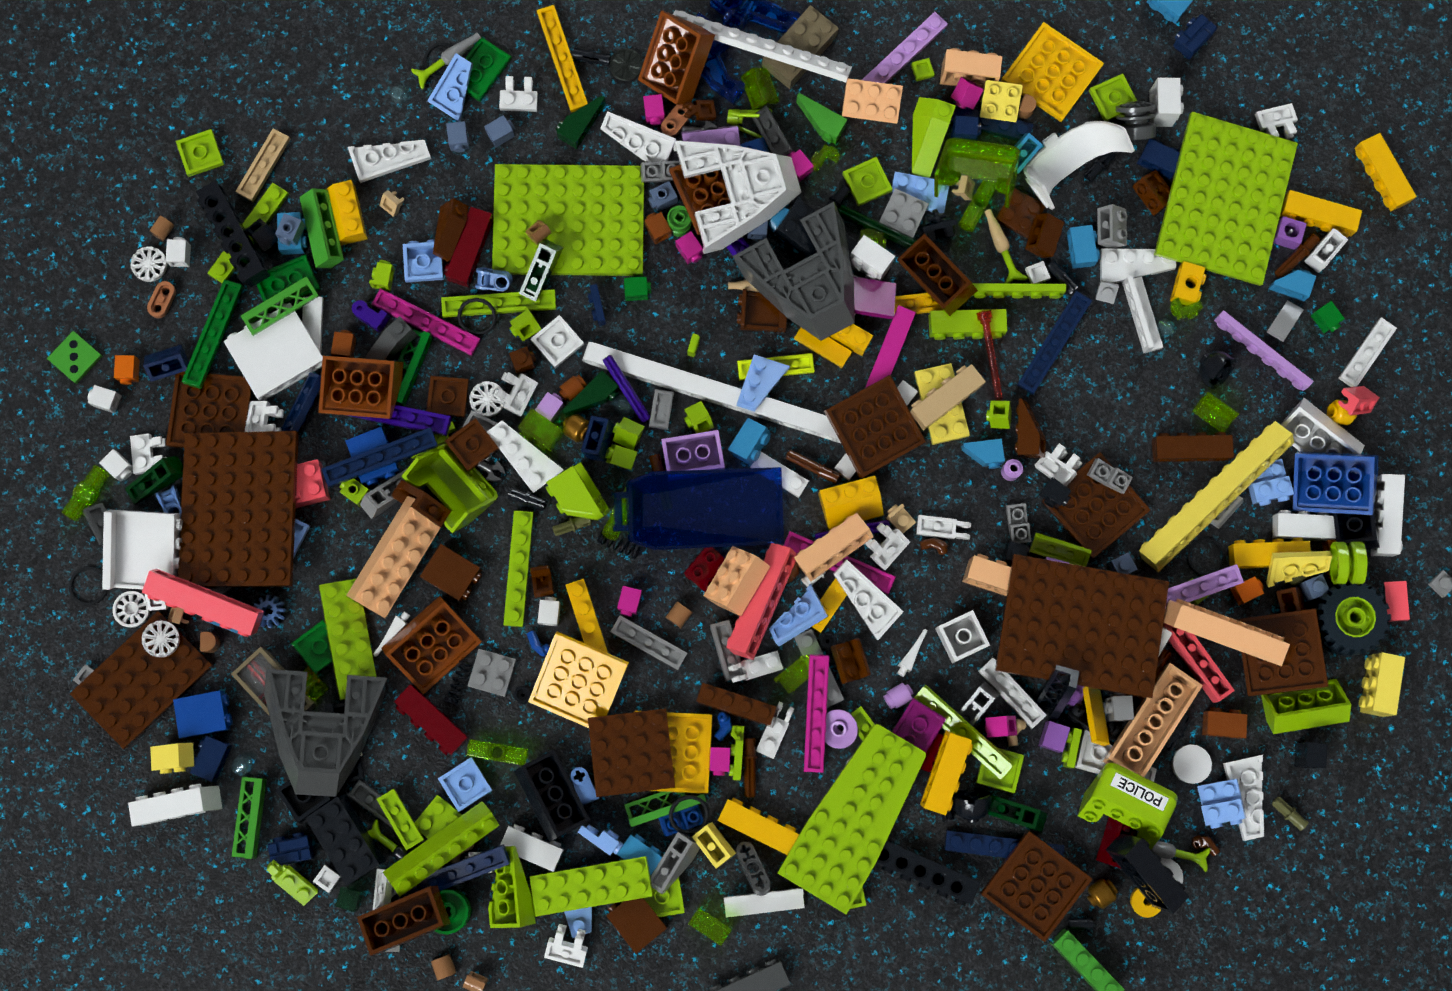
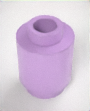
M1016 459L1008 460L1001 469V474L1007 481L1016 480L1023 472L1021 462Z
M901 683L887 691L883 698L890 709H897L912 700L911 695L914 693L908 684L904 685Z

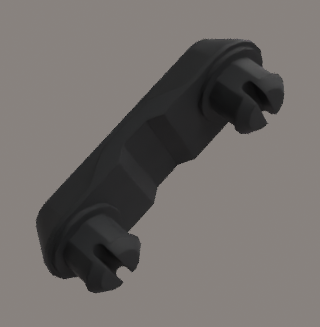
M1076 703L1074 707L1068 709V719L1089 731L1086 709L1083 705L1080 706V704ZM1115 723L1106 724L1109 742L1116 740L1119 737V725H1115Z

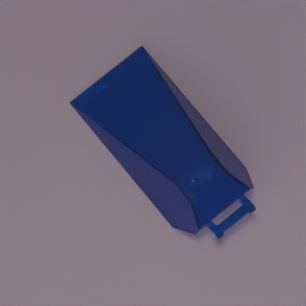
M781 467L652 471L629 480L626 484V492H612L615 521L613 531H627L630 542L653 550L771 545V543L784 544ZM621 498H626L627 525H622Z

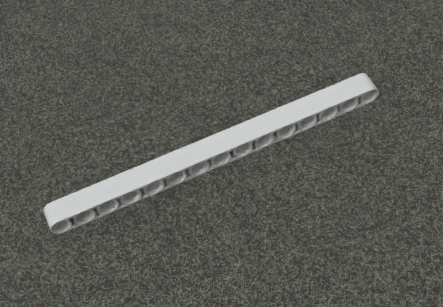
M588 342L582 361L590 365L608 370L603 363V359L611 355L625 376L841 443L826 415L766 397L754 412L736 406L742 390L740 388L594 342Z

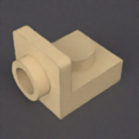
M895 504L887 511L889 515L886 519L894 528L904 534L916 521L904 509L905 506L903 504L900 506Z

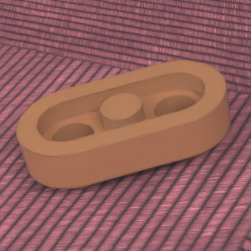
M684 104L676 105L661 124L663 134L673 138L676 137L682 130V127L690 120V118H685L684 114L680 115L678 113L680 110H683L685 113L687 111L690 112L689 109L682 108ZM671 124L674 127L672 129L667 128V126Z
M162 281L158 283L149 300L147 310L154 318L164 317L174 300L176 289L170 282ZM169 290V294L164 295V291ZM161 307V311L156 312V308Z

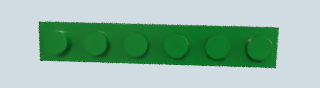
M224 279L183 376V384L202 389L243 290L241 284Z

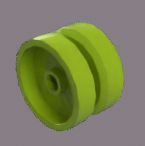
M1332 542L1330 547L1332 559L1329 570L1333 584H1346L1348 579L1351 584H1364L1367 576L1365 544L1363 542H1350L1347 546L1345 542Z

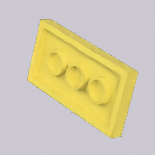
M951 363L914 372L921 401L927 398L926 394L933 388L938 390L942 387L941 383L949 376L951 378L955 377ZM962 402L928 427L932 445L970 436Z

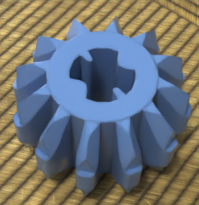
M266 595L265 600L262 597L259 598L260 605L254 603V607L264 611L260 626L264 627L267 624L268 628H272L273 623L277 626L280 625L278 619H285L281 615V613L286 612L285 608H281L284 602H278V597L274 596L271 598L270 595ZM270 609L273 611V613L268 614L266 613V610Z

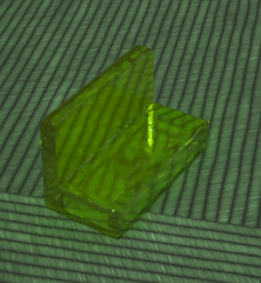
M752 68L740 76L752 110L760 109L767 103L776 104L779 102L767 69Z
M1209 392L1201 397L1192 410L1193 413L1220 432H1225L1231 422L1239 415L1238 412Z
M809 654L801 656L774 678V681L780 682L789 694L808 680Z
M700 907L697 908L688 923L720 946H722L728 934L732 931V928Z

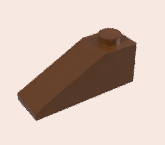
M455 198L440 206L432 254L447 262L450 261L466 224L469 206Z

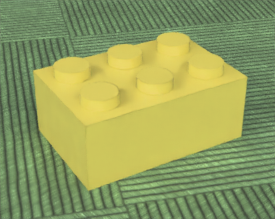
M1383 652L1368 655L1364 664L1366 675L1362 679L1363 695L1359 699L1361 713L1380 717L1397 715L1405 657Z

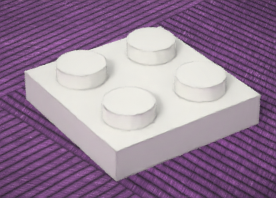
M560 315L531 338L534 345L555 369L584 345V342Z

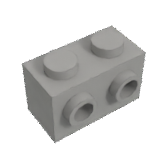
M1114 204L1097 208L1098 245L1110 249L1126 246V209Z
M1114 693L1110 694L1109 698L1104 699L1103 708L1106 714V722L1134 720L1132 696Z

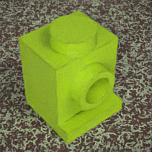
M385 260L377 262L376 268L374 267L372 270V279L374 280L369 281L372 288L391 291L395 273L393 265Z
M528 307L524 308L525 311L509 321L512 325L509 329L515 337L519 336L522 341L542 330Z
M355 479L343 482L340 485V493L361 508L360 503L364 495L370 492V490ZM352 487H356L354 493H350Z

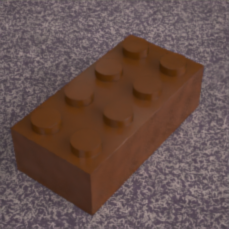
M925 234L897 259L901 266L949 316L978 291L973 283Z
M429 886L357 917L370 956L383 953L451 924L438 886Z

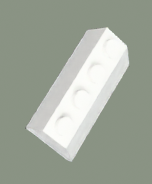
M1305 398L1299 402L1281 423L1284 428L1293 434L1294 444L1292 446L1300 452L1361 454L1365 446Z

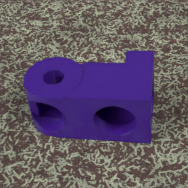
M358 300L352 305L353 314L360 321L379 333L390 320L388 313L382 309L379 313L370 309L365 301Z

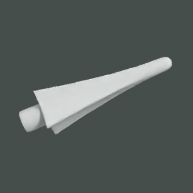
M404 611L401 616H395L384 639L373 654L375 657L382 651V647L408 624L406 621L410 615Z
M926 629L922 631L913 647L898 664L900 669L897 674L904 677L906 672L912 670L919 648L927 633Z

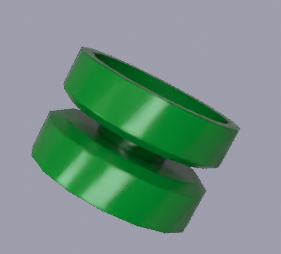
M445 889L440 891L445 908H451V915H448L451 924L437 929L435 932L448 935L461 930L467 925L471 918L472 908L470 900L463 892L457 889Z

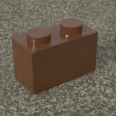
M1049 213L1037 214L1025 249L1040 258L1053 257L1057 249L1059 237L1062 234L1064 222Z

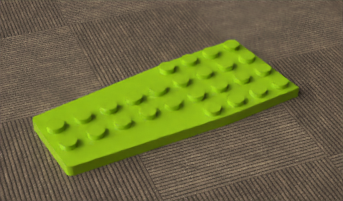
M875 724L807 820L777 873L842 913L847 914L881 854L924 762L926 753L881 725Z

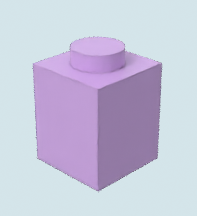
M547 392L534 410L536 415L552 425L564 408L563 398L556 393L550 394Z

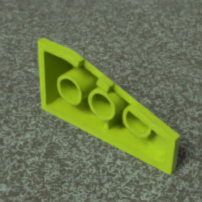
M919 97L913 113V175L930 178L956 105L939 99Z
M505 846L511 863L494 870L496 873L495 883H492L491 887L493 897L492 901H489L488 906L490 928H518L536 924L533 899L516 847Z

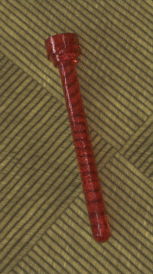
M992 311L977 312V320H980V324L983 326L995 399L1001 401L1003 395L990 327L991 318H993Z

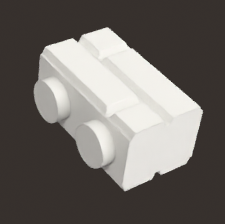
M1333 228L1305 259V263L1316 272H1321L1348 239Z

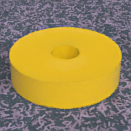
M1137 887L1133 890L1130 896V904L1138 915L1149 918L1161 911V909L1153 907L1150 903L1144 904L1145 897Z

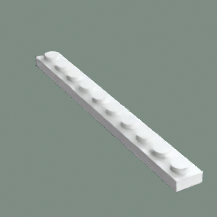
M675 10L673 15L699 25L715 35L714 40L833 79L847 82L852 66H848L843 62H836L824 56L820 57L808 51L793 48L790 45H783L771 39L758 37L756 34H749L737 28L724 26L719 22H712L703 17L687 14L684 11Z

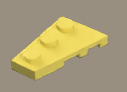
M1330 551L1272 553L1266 584L1268 587L1275 586L1274 583L1285 581L1286 583L1293 581L1292 578L1298 576L1308 577L1327 572L1330 568L1332 554Z

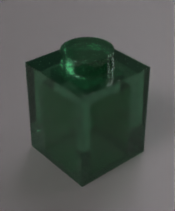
M342 886L335 907L352 912L358 911L364 891Z

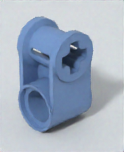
M483 267L476 268L478 278L475 288L505 291L512 284V275L507 271ZM499 277L505 278L507 284L502 285L499 282Z
M172 485L170 489L164 492H157L156 497L164 513H173L175 510H179L181 519L182 498L177 487Z
M583 767L573 769L570 777L582 805L599 799V797H596L594 784L591 782L586 769ZM578 770L580 773H585V776L582 777L583 781L581 782L579 781V779H574L576 771Z

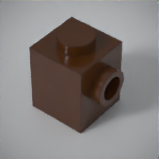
M527 346L509 353L517 375L535 369L533 362H536L533 350L529 352Z

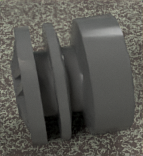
M1132 101L1116 106V112L1123 113L1117 115L1116 119L1125 121V123L1119 125L1126 129L1130 140L1149 139L1157 136L1156 123L1148 122V119L1156 117V113L1147 112L1156 109L1155 103Z

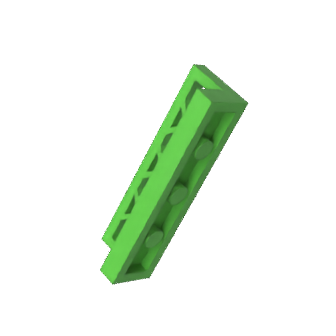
M306 276L242 314L241 318L254 336L318 298L319 295ZM309 289L313 293L308 298L299 297L300 294ZM295 299L293 307H283L285 303ZM277 308L279 309L276 317H266L267 313ZM262 318L261 326L253 329L250 323Z
M242 777L232 857L257 859L267 779ZM247 781L254 782L253 794L251 795L246 790ZM250 800L251 809L250 814L247 815L243 807ZM248 820V832L245 835L241 830V824ZM245 840V853H237L239 843Z
M660 792L624 804L630 826L634 827L669 815L672 804L666 800L672 792ZM704 794L697 796L706 802ZM666 795L664 800L659 798L661 796ZM657 798L663 801L658 810L654 811L648 808L652 799ZM693 799L679 802L673 813L701 803ZM648 801L647 804H646V806L640 804V803H643V802ZM665 803H667V804L670 805V806H667V807H664V808H663V806H664ZM639 805L644 810L641 816L633 818L629 807Z

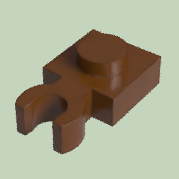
M696 100L694 104L685 102L682 108L690 110V112L687 111L684 114L685 118H691L693 115H696L697 120L714 121L716 119L713 100Z

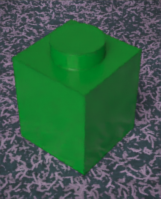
M647 277L624 278L625 300H648V294H651V282L647 283Z
M1332 301L1311 315L1323 333L1329 330L1334 332L1341 327L1340 322L1345 319Z

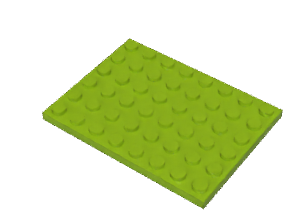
M1191 112L1154 255L1180 263L1183 261L1206 267L1205 270L1255 285H1263L1298 143Z
M495 164L493 270L507 271L511 275H527L539 244L536 245L525 231L540 220L551 230V234L544 240L547 239L563 247L551 275L643 276L644 182H641V166Z

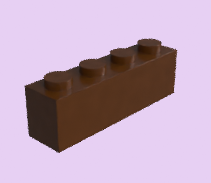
M1201 432L1196 433L1195 436H1188V433H1177L1176 436H1169V433L1157 434L1158 436L1152 439L1153 462L1229 461L1234 458L1233 436L1226 435V432H1217L1214 435H1207V433Z
M702 683L696 700L699 704L772 728L779 711L776 706Z

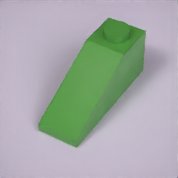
M798 93L796 103L819 136L828 143L836 144L847 125L848 119Z

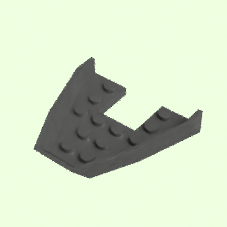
M834 202L800 219L817 253L783 270L767 238L733 255L743 277L788 319L820 341L855 323L854 279L845 225Z
M267 669L264 687L265 700L278 753L295 794L336 797L361 756L384 702L387 678L347 675L344 714L304 711L307 672Z

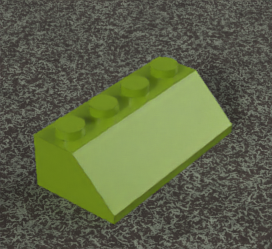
M1328 680L1329 687L1261 695L1266 721L1272 733L1278 734L1349 722L1351 703L1338 680Z

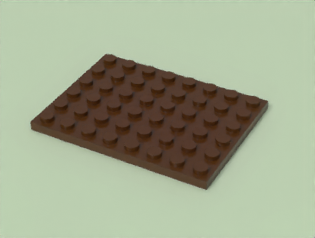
M299 432L185 433L181 519L183 524L180 531L182 542L179 543L181 550H179L178 577L202 587L292 586Z
M1014 554L995 671L1048 680L1055 666L1060 665L1079 671L1078 686L1153 698L1169 581Z

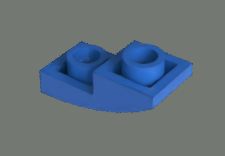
M699 805L673 813L675 824L684 830L699 826L704 821ZM669 815L659 818L664 837L678 832L672 827Z

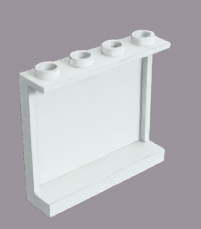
M291 303L283 305L286 308L293 307ZM277 308V310L271 314L267 313L266 317H276L279 309ZM296 311L254 336L248 327L245 326L242 331L230 334L223 341L259 401L267 400L308 376L310 372L313 373L322 367L323 356ZM262 318L255 323H250L253 329L261 326Z
M127 510L105 511L102 589H143L148 573L153 569H159L178 577L179 550H181L179 543L182 542V539L179 538V533L183 524L180 514Z

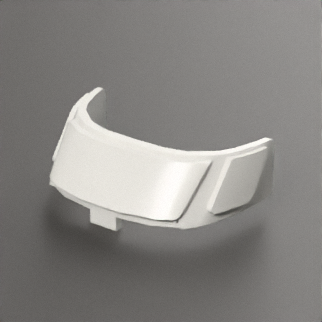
M1090 121L1067 131L1057 137L1056 133H1052L1042 141L1044 147L1032 157L1023 168V171L1027 177L1025 178L1026 182L1043 205L1053 210L1055 207L1050 198V193L1066 176L1097 156L1110 152L1132 153L1135 149L1124 127L1110 122Z

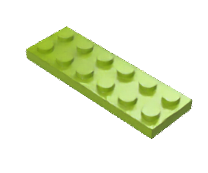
M356 579L319 585L340 700L345 699L347 675L376 677L364 607L346 596Z
M647 856L529 876L535 917L653 896Z

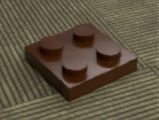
M1013 188L996 220L1003 226L1028 239L1035 216L1042 214L1045 206L1038 200Z
M430 376L426 411L465 418L469 379Z
M476 418L445 440L446 444L468 472L499 450L498 446Z

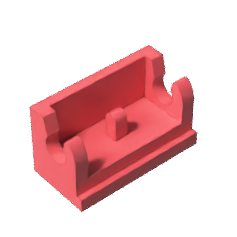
M1365 386L1343 388L1341 392L1348 398V403L1346 404L1342 400H1339L1338 403L1348 411L1350 416L1371 413L1380 397Z
M1384 582L1386 604L1388 603L1390 608L1387 609V614H1391V620L1388 622L1410 620L1407 582Z

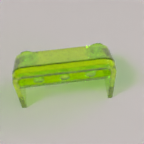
M961 138L948 139L944 145L935 172L934 197L939 196L942 185H955L959 182L961 175H966L972 179L996 182V190L1006 194L1005 207L1009 208L1015 189L1020 158L1019 149L1010 145Z

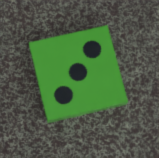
M72 331L47 359L77 384L103 356L76 332Z

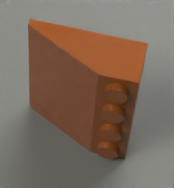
M661 11L638 80L676 105L692 102L715 35L699 25L666 11Z
M681 165L669 169V172L697 235H700L695 212L730 204L722 172L718 170L684 178Z
M323 356L318 413L391 419L402 383L403 362Z
M439 596L382 647V650L421 693L425 694L455 667L459 660L465 658L482 641L446 601Z

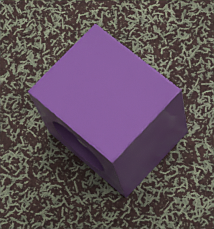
M1283 216L1278 221L1273 244L1295 250L1301 245L1307 223Z
M1052 721L1045 722L1038 746L1058 753L1063 752L1070 727Z

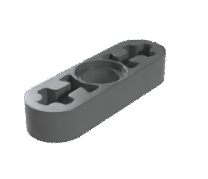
M741 842L736 848L737 858L753 892L756 895L764 896L770 891V880L753 845L749 842ZM742 849L749 852L750 859L747 860L745 853H742ZM752 864L759 867V870L755 873H751L747 869ZM758 877H760L761 883L764 884L763 889L758 886Z

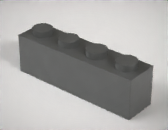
M775 959L764 963L765 967L759 970L757 967L746 971V976L741 978L739 975L728 979V984L721 986L719 983L709 989L710 991H777L790 985L781 961L776 962Z

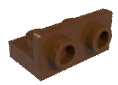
M1157 170L1143 176L1132 186L1153 216L1166 208L1171 189Z
M859 638L830 647L842 684L871 675Z

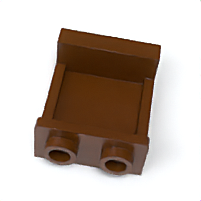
M743 289V294H739L738 305L742 306L741 312L737 314V324H741L740 330L785 333L787 317L760 292H747V289Z
M403 480L400 481L391 494L401 504H403L407 496L415 498L410 507L439 527L443 525L451 513L448 508L426 492Z
M440 544L420 577L459 602H462L463 599L467 600L470 596L472 585L474 583L477 584L481 579L482 569Z
M644 898L623 901L621 904L614 903L607 909L609 911L606 915L635 954L667 929L665 923L661 921Z

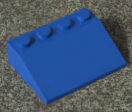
M1320 452L1295 453L1293 511L1373 515L1379 455Z

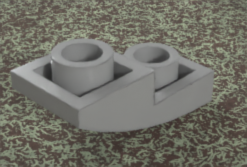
M680 161L642 162L641 182L673 181L669 169L680 165Z
M1287 300L1267 333L1284 342L1304 309Z
M1099 458L1094 460L1087 473V476L1121 494L1125 493L1133 478L1119 468H1113Z
M1026 503L1006 505L1011 541L1016 543L1031 542Z

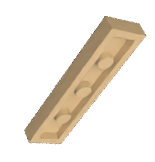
M272 129L235 191L238 195L254 202L291 140L289 136Z

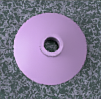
M836 709L826 714L825 742L829 746L838 749L850 746L858 734V725L855 718L845 710ZM839 724L844 727L843 731L838 729Z

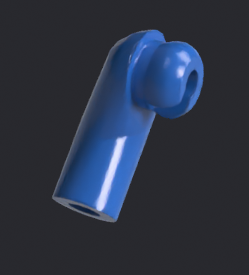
M536 631L528 632L527 637L531 648L540 656H546L550 648L549 645L544 644L542 646L540 644Z
M720 712L717 717L720 729L714 736L720 742L732 729L731 717L726 712Z

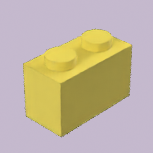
M175 743L150 747L151 771L160 770V774L172 773V769H174V772H185L187 767H194L193 743Z
M713 822L707 824L692 836L716 869L736 854Z

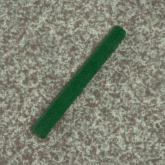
M841 205L838 209L841 217L906 248L911 247L917 241L844 205Z

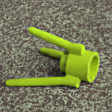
M729 109L727 124L737 125L738 130L754 137H763L739 126V124H743L744 117H760V114L755 113L761 109Z

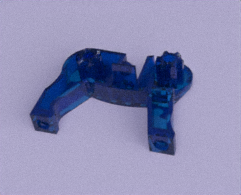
M710 0V6L724 16L722 19L723 25L737 28L740 31H743L747 22L751 21L785 34L801 16L797 11L782 9L777 4L766 0ZM700 12L696 15V17L699 16V17H703V18L706 19V20H709L707 17H705L704 15H702ZM713 40L701 76L707 81L712 90L734 105L744 93L745 84L742 81L733 80L728 75L720 57V54L731 45Z

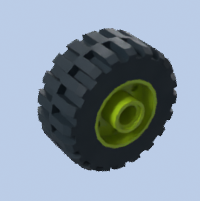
M1347 581L1346 584L1332 585L1327 590L1329 593L1317 597L1318 600L1313 602L1312 607L1317 610L1322 647H1329V652L1333 654L1339 653L1340 656H1356L1368 653L1380 646V642H1383L1387 637L1385 632L1390 630L1391 626L1387 624L1391 620V614H1387V609H1390L1388 603L1384 604L1382 601L1384 599L1383 595L1376 594L1377 589L1373 586L1367 587L1366 583L1351 584L1350 581Z

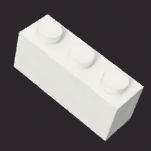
M1280 510L1279 513L1273 515L1272 538H1303V540L1313 541L1336 539L1334 517L1329 516V513L1326 512L1310 515L1308 511H1299L1298 514H1291L1289 510Z
M516 824L513 827L508 826L500 845L515 846L520 858L552 872L556 870L564 851L561 848V843L554 840L551 842L542 840V835L532 832L530 835L524 832V827Z

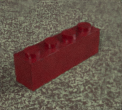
M470 207L466 224L455 247L450 264L447 263L444 269L447 281L469 288L493 223L492 213Z
M410 684L394 701L397 704L395 708L402 715H409L412 718L410 722L417 729L419 727L426 731L424 735L431 742L435 740L440 744L438 748L446 756L448 753L454 755L469 739L464 732L413 685Z
M1109 817L1096 861L1120 868L1106 849L1121 833L1134 836L1136 830Z

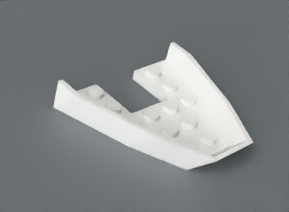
M688 141L674 142L673 148L674 151H677L684 178L721 170L729 196L730 204L695 212L704 246L703 254L724 249L771 219L801 193L791 157L736 145Z

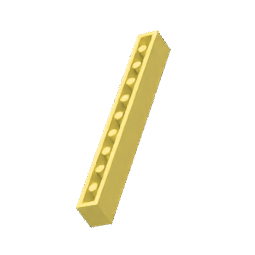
M1276 421L1265 427L1262 434L1258 438H1254L1244 451H1240L1234 461L1225 465L1217 477H1213L1203 490L1201 489L1196 493L1194 499L1185 503L1176 516L1173 515L1163 528L1158 529L1149 541L1142 544L1139 550L1141 558L1159 572L1294 444L1293 434Z

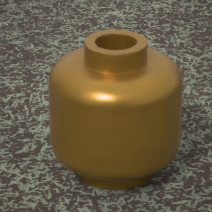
M578 414L567 417L563 422L564 435L575 442L584 441L589 421Z
M1099 879L1088 887L1089 896L1087 898L1094 907L1097 905L1104 909L1117 899L1116 893L1118 891L1109 879Z

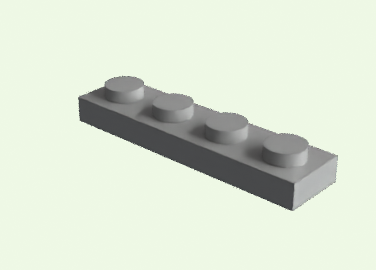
M621 615L610 633L676 670H679L687 655V652Z
M812 629L794 637L808 670L809 654L824 655ZM830 668L828 672L827 708L844 700Z

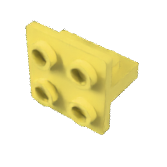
M986 80L984 92L981 94L980 100L982 102L980 117L1016 122L1023 86Z

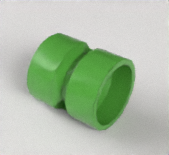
M675 206L669 210L667 222L672 234L682 237L689 233L692 228V222L684 206Z

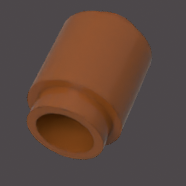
M579 374L572 376L559 386L561 389L559 394L565 401L567 399L572 401L587 384Z

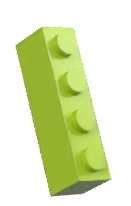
M1006 309L956 310L951 316L944 310L930 311L928 315L929 337H934L935 340H944L946 337H953V339L959 340L971 336L972 339L984 338L983 336H991L993 339H998L1005 336L1007 332Z

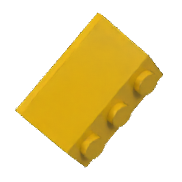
M352 180L329 186L326 190L329 193L340 245L368 239L356 187Z
M875 476L823 489L818 493L828 530L839 526L847 517L853 516L858 513L863 521L884 516L881 494Z

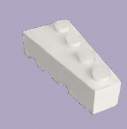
M1381 474L1377 477L1374 504L1380 548L1371 549V556L1394 557L1401 554L1403 548L1401 537L1405 475Z
M201 784L190 785L189 790H183V788L172 789L171 794H166L165 791L154 793L152 798H148V795L136 797V801L128 803L132 826L147 825L168 819L186 817V815L223 809L219 786L202 787Z

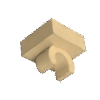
M961 175L960 180H954V183L959 188L957 190L953 189L952 192L957 196H961L964 200H972L975 182L969 176Z
M387 190L383 193L379 206L394 217L399 213L404 198L399 199L396 197V191L391 193Z
M171 607L168 622L180 624V622L189 623L188 620L183 619L184 609Z

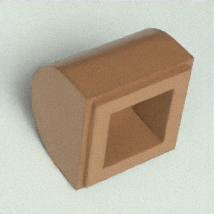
M1027 94L1023 96L1019 106L1018 118L1028 119L1032 116L1036 108V100L1032 96Z
M159 216L150 232L155 237L164 241L173 229L174 224L166 218Z
M538 220L525 233L538 245L551 234V230L545 223Z
M676 602L665 618L681 629L692 615V612L679 602Z
M210 632L200 633L201 652L213 653L219 649L220 639L217 635Z
M450 954L431 961L437 980L457 973Z
M470 971L465 979L463 988L469 991H484L489 979Z

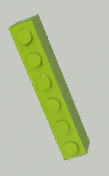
M481 801L383 871V874L399 897H401L497 828L499 823L488 807Z

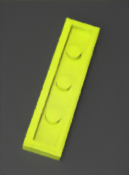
M812 353L767 358L790 366L787 373L783 376L815 372ZM752 359L737 361L739 381L745 380Z

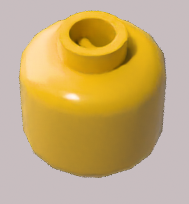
M1339 400L1333 401L1327 408V416L1337 424L1350 425L1357 415L1350 416L1348 411L1339 405Z

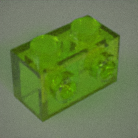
M532 408L518 426L521 431L520 435L527 440L531 438L536 441L535 445L543 451L547 449L551 452L564 434L561 428Z

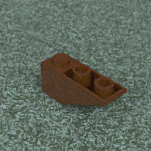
M1019 399V404L1016 407L1018 423L1016 424L1018 442L1015 443V451L1022 458H1045L1046 438L1028 402Z

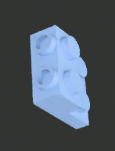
M435 239L427 240L424 243L409 241L408 244H403L404 278L406 283L444 280L443 259L432 254Z
M1282 459L1276 460L1248 487L1252 503H1259L1260 506L1269 505L1272 500L1278 499V502L1290 500V496L1294 495L1290 477L1286 475Z
M1237 778L1197 786L1205 826L1210 825L1211 829L1223 827L1222 823L1230 821L1231 825L1243 823L1242 819L1246 818V813Z
M590 824L587 827L585 825L581 826L578 833L608 855L617 854L624 845L618 840L620 836L612 830H608V832L604 830L599 836L597 835L599 831Z

